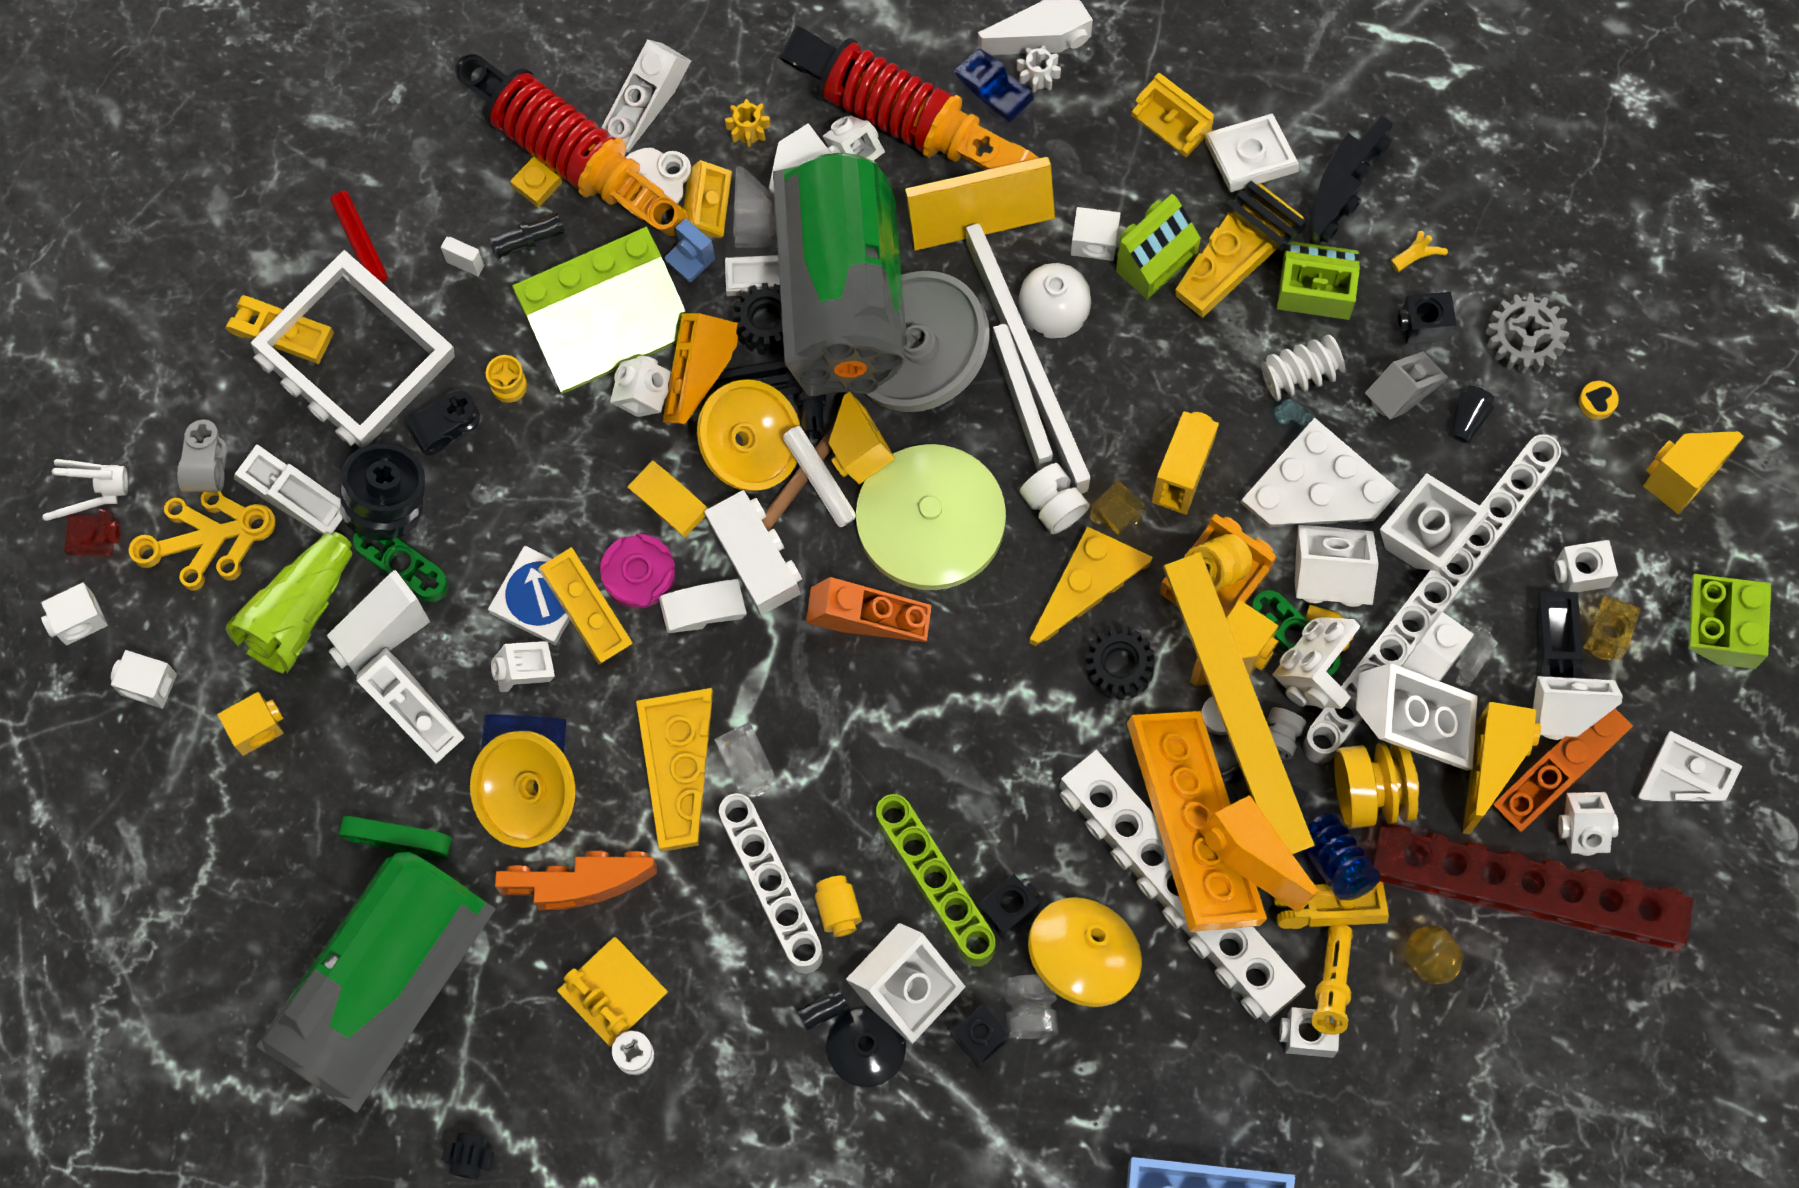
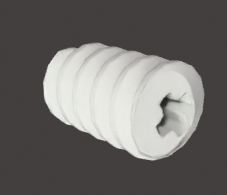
M1331 335L1323 336L1321 342L1316 339L1310 340L1307 347L1303 344L1296 345L1293 352L1289 349H1284L1281 351L1280 356L1270 354L1267 356L1266 362H1261L1265 384L1276 401L1281 400L1282 388L1286 390L1289 396H1294V384L1298 383L1303 392H1306L1309 389L1308 379H1312L1315 385L1320 387L1322 386L1323 374L1328 377L1330 382H1335L1337 369L1345 373V363L1341 350Z

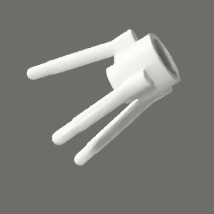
M62 459L54 460L55 466L65 468H53V475L93 478L94 492L101 493L102 497L45 513L42 518L48 521L104 504H118V496H125L128 493L126 466L100 465Z

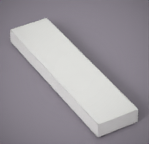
M1008 325L994 326L992 342L1037 471H1040L1052 464L1053 453Z

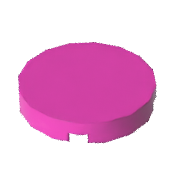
M636 534V536L627 538L625 536L617 539L606 550L600 564L601 580L607 594L618 604L629 608H647L659 603L660 596L670 592L675 581V562L669 548L659 539L647 534Z

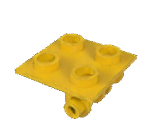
M615 936L578 971L574 968L564 977L566 982L557 990L609 1047L613 1045L618 1036L633 1027L668 993Z

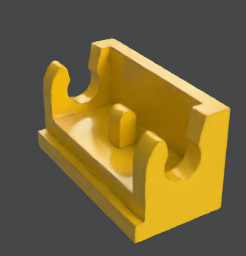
M1160 73L1154 77L1136 98L1135 101L1138 104L1131 113L1134 119L1185 158L1204 140L1205 133L1211 132L1214 119L1212 112Z

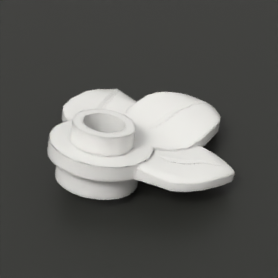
M650 147L634 151L626 156V158H632L640 164V174L662 189L663 193L677 204L683 197V184L691 175V164L684 154L677 151H668L663 154ZM673 166L680 169L676 174H669L667 172Z

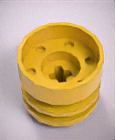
M1385 742L1378 743L1375 747L1374 761H1371L1364 745L1342 747L1335 750L1334 774L1341 816L1347 829L1376 825L1378 808L1381 809L1384 819L1388 824L1396 823L1398 815L1403 822H1411L1417 819L1419 782L1410 750L1391 744L1389 751Z

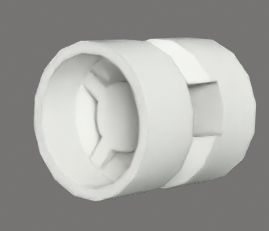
M1058 463L1050 464L1035 473L1020 489V494L1031 509L1040 510L1038 518L1050 534L1060 533L1073 525L1090 507V504L1078 488L1069 487L1071 479Z

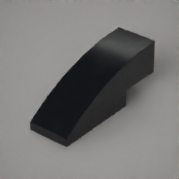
M1539 591L1537 608V676L1582 679L1580 666L1584 658L1578 592Z

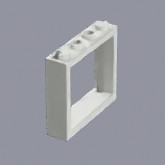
M345 250L251 342L253 351L256 354L253 359L261 365L264 371L270 373L274 370L283 378L280 383L292 396L297 398L299 395H302L310 403L307 406L308 409L320 421L330 420L337 427L335 433L340 439L346 441L350 446L355 443L360 448L368 446L455 358L454 348L447 340ZM342 276L430 354L361 425L355 422L272 348Z

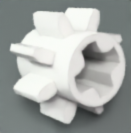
M1044 45L1033 50L1026 48V60H1017V70L1021 72L1019 83H1027L1033 92L1043 88L1051 90L1052 78L1060 79L1061 68L1056 66L1058 64V54L1051 55Z

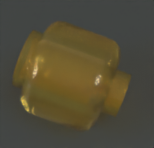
M1430 925L1415 930L1410 935L1404 950L1407 964L1427 984L1448 983L1461 971L1464 958L1462 948L1450 933L1441 926Z

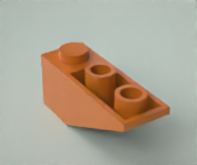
M829 577L811 587L806 623L843 633L926 642L932 605Z

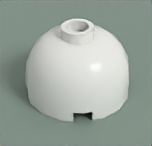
M1061 263L1044 264L1032 270L1024 279L1018 296L1019 314L1026 327L1032 331L1035 329L1037 332L1043 333L1044 337L1051 339L1067 337L1077 332L1089 315L1091 309L1089 285L1084 276L1072 266Z

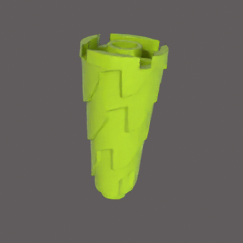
M333 532L332 535L323 534L315 544L304 551L291 565L284 567L265 589L260 590L232 617L225 627L232 641L238 647L244 641L249 647L246 654L265 667L279 673H284L286 670L288 673L311 636L310 632L329 604L327 600L338 585L341 573L352 557V551L350 550L351 542L337 532Z

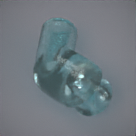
M1293 399L1283 400V404L1276 406L1274 409L1275 417L1280 423L1287 424L1293 420L1299 424L1302 431L1316 418L1312 410Z

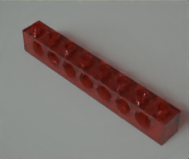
M1390 824L1388 828L1381 827L1376 835L1367 880L1381 881L1383 884L1675 952L1687 944L1694 899L1682 896L1683 892L1678 889L1660 887L1659 890L1643 887V882L1631 878H1621L1620 881L1604 878L1605 874L1597 870L1582 869L1581 872L1565 869L1566 865L1553 860H1543L1542 863L1527 860L1526 855L1514 851H1505L1503 854L1488 851V847L1480 843L1466 842L1465 845L1449 842L1450 838L1441 834L1428 833L1426 837L1411 833L1410 828L1402 825ZM1406 851L1419 853L1423 859V865L1418 867L1410 865L1406 861L1404 853ZM1448 859L1456 861L1461 867V875L1454 876L1449 874L1444 869L1443 861ZM1486 868L1495 870L1500 877V884L1493 885L1486 882L1483 878L1482 870ZM1524 877L1533 879L1538 885V893L1532 894L1525 891L1522 887L1521 879ZM1562 886L1572 888L1577 894V902L1570 903L1564 900L1561 896L1560 888ZM1601 895L1609 896L1614 900L1616 904L1615 912L1606 911L1601 906L1599 901ZM1640 904L1648 905L1653 909L1655 913L1654 921H1648L1640 915Z

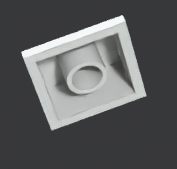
M1426 473L1380 528L1385 549L1412 567L1443 571L1489 513L1486 509Z
M1298 525L1294 580L1296 598L1303 599L1309 603H1322L1324 601L1341 602L1350 607H1357L1362 604L1373 605L1379 565L1374 532Z
M900 923L846 978L847 982L866 1005L912 1044L966 987L923 933Z

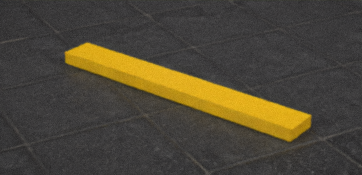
M1201 552L1164 565L1163 569L1252 799L1292 854L1315 846Z

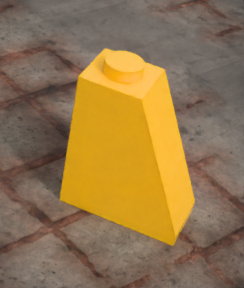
M1183 411L1157 475L1152 503L1187 515L1219 425L1210 416L1201 412H1192L1191 414Z

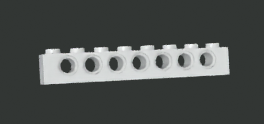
M1097 749L1061 778L1060 789L1062 792L1060 797L1072 811L1075 812L1078 809L1087 819L1085 825L1090 833L1099 841L1103 838L1113 848L1110 853L1118 865L1124 870L1130 868L1139 878L1136 883L1140 890L1149 899L1155 897L1165 908L1162 913L1167 921L1176 929L1179 927L1183 928L1191 938L1188 940L1191 948L1202 959L1208 957L1217 967L1214 972L1218 979L1228 989L1234 987L1244 998L1241 1000V1004L1254 1019L1261 1017L1267 1023L1302 993L1306 986L1254 927L1190 932L1180 897L1173 895L1167 888V883L1174 880L1155 815ZM1095 793H1104L1110 798L1111 803L1103 808L1096 807L1090 801V797ZM1127 821L1135 826L1136 833L1133 836L1124 837L1116 831L1115 826L1120 822ZM1149 850L1155 851L1161 856L1162 863L1157 866H1149L1143 862L1141 854ZM1224 939L1236 941L1240 947V953L1235 956L1224 954L1220 949V941ZM1249 969L1261 970L1266 976V984L1263 986L1252 985L1247 980L1246 971Z

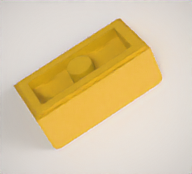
M700 160L691 167V175L686 184L683 208L687 212L688 220L707 237L722 238L724 236L732 171Z

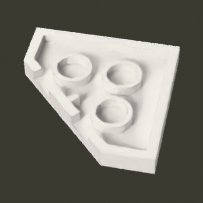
M1314 418L1240 503L1267 527L1292 524H1332L1344 521L1367 522L1374 521L1400 490Z

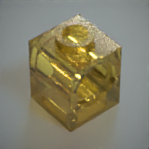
M1603 596L1595 607L1583 648L1591 650L1594 656L1603 660H1620L1629 649L1641 608ZM1603 625L1614 627L1619 637L1612 638L1606 635L1603 631Z

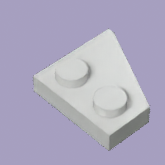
M1670 731L1636 799L1640 801L1724 802L1736 781L1742 765Z

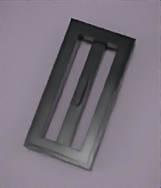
M1251 180L1246 185L1247 189L1245 191L1241 190L1236 194L1237 198L1234 201L1231 199L1226 204L1227 211L1281 252L1306 228V221ZM1245 204L1258 214L1263 221L1274 226L1285 236L1283 238L1242 208V206Z
M785 361L722 371L719 376L720 387L733 381L785 373L784 375L755 380L770 386L787 384L788 388L778 389V391L787 400L797 398L794 376L785 365Z

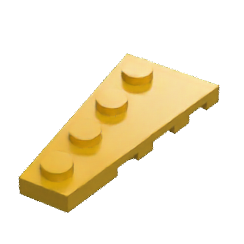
M1257 184L1259 187H1261L1263 190H1265L1267 193H1269L1271 196H1273L1275 199H1277L1279 202H1281L1283 205H1285L1287 208H1289L1291 211H1293L1295 214H1297L1300 218L1304 220V217L1302 215H1300L1297 211L1291 208L1279 197H1277L1275 194L1269 191L1266 187H1264L1262 184ZM1245 204L1242 206V208H1244L1246 211H1248L1250 214H1252L1254 217L1260 220L1263 224H1265L1279 236H1281L1282 238L1285 236L1274 226L1269 225L1265 221H1263L1258 214H1256ZM1228 212L1220 227H1216L1210 236L1209 243L1204 251L1198 254L1175 289L1176 297L1203 318L1277 249Z

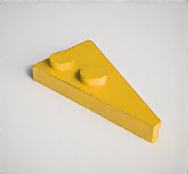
M1087 526L1030 637L1029 643L1037 646L1042 641L1049 640L1059 632L1060 628L1075 617L1079 618L1100 603L1107 594L1115 592L1122 587L1129 578L1142 569H1147L1151 565L1153 557Z

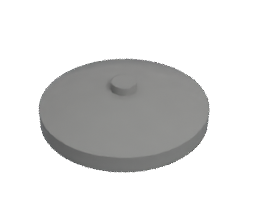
M916 271L901 275L907 344L903 347L904 364L894 377L880 385L874 392L866 394L872 401L887 409L900 412H918L940 406L960 394L972 382L985 360L990 336L988 318L982 304L973 291L962 281L937 271Z

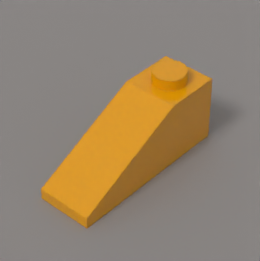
M701 313L682 314L662 422L686 424L731 360L732 353L738 343V335L736 333L738 323Z
M1250 795L1214 813L1200 830L1208 847L1216 853L1224 865L1294 911L1299 912L1304 909L1319 892Z

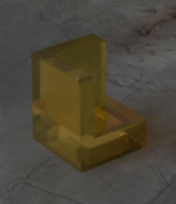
M1118 480L1092 505L1090 520L1095 524L1100 519L1103 520L1119 535L1132 522L1138 524L1143 519L1146 505Z

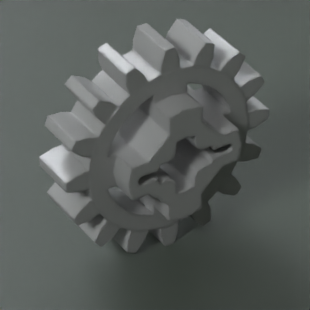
M1529 293L1526 301H1522L1520 296L1516 294L1511 300V305L1503 300L1498 307V311L1492 312L1489 319L1491 324L1486 329V335L1493 337L1490 338L1487 346L1491 349L1498 348L1495 356L1497 361L1504 357L1508 359L1507 369L1510 370L1515 364L1520 365L1521 373L1525 374L1529 366H1533L1534 370L1538 373L1541 372L1544 362L1551 367L1554 365L1557 356L1562 355L1566 348L1563 343H1566L1569 337V332L1562 330L1567 323V319H1557L1556 316L1560 310L1558 306L1551 309L1546 307L1548 298L1544 297L1540 303L1534 302L1533 293ZM1520 314L1518 318H1511L1514 315ZM1537 348L1544 349L1540 352L1534 353V350H1536Z

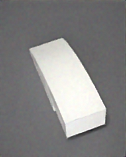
M259 445L254 447L234 475V480L322 535H331L343 519L340 514V499L291 464L286 465Z

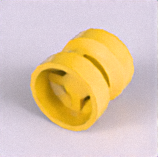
M501 355L489 362L485 373L495 398L505 403H512L521 399L526 393L527 381L519 361L512 356Z

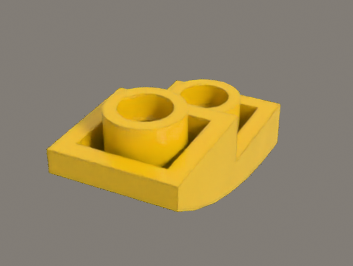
M653 460L627 486L637 498L655 511L665 523L684 538L706 516L704 511L708 508Z

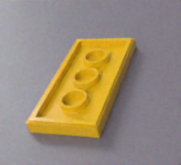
M1048 157L905 189L911 238L915 251L966 239V227L977 223L981 225L986 235L1055 219L1052 172Z

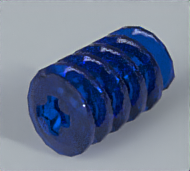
M1326 813L1313 820L1307 827L1315 846L1303 851L1308 855L1311 863L1315 865L1318 873L1323 876L1325 883L1331 887L1333 894L1340 900L1358 899L1368 894L1379 883L1380 873L1377 868L1373 867L1371 859L1365 856L1363 848L1357 845L1355 837L1349 834L1347 826L1342 824L1341 818L1334 813Z

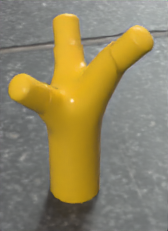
M1418 231L1413 244L1390 260V264L1396 272H1399L1420 258L1435 254L1445 256L1448 250L1446 248L1428 246L1432 241V237L1427 235L1424 238L1425 233Z

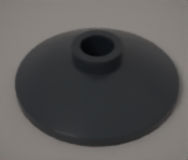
M858 1008L844 1014V1017H840L833 1025L827 1040L828 1059L836 1074L847 1083L858 1087H874L889 1081L899 1071L906 1054V1040L871 1008ZM864 1038H869L874 1043L872 1050L864 1052L858 1047L859 1042Z

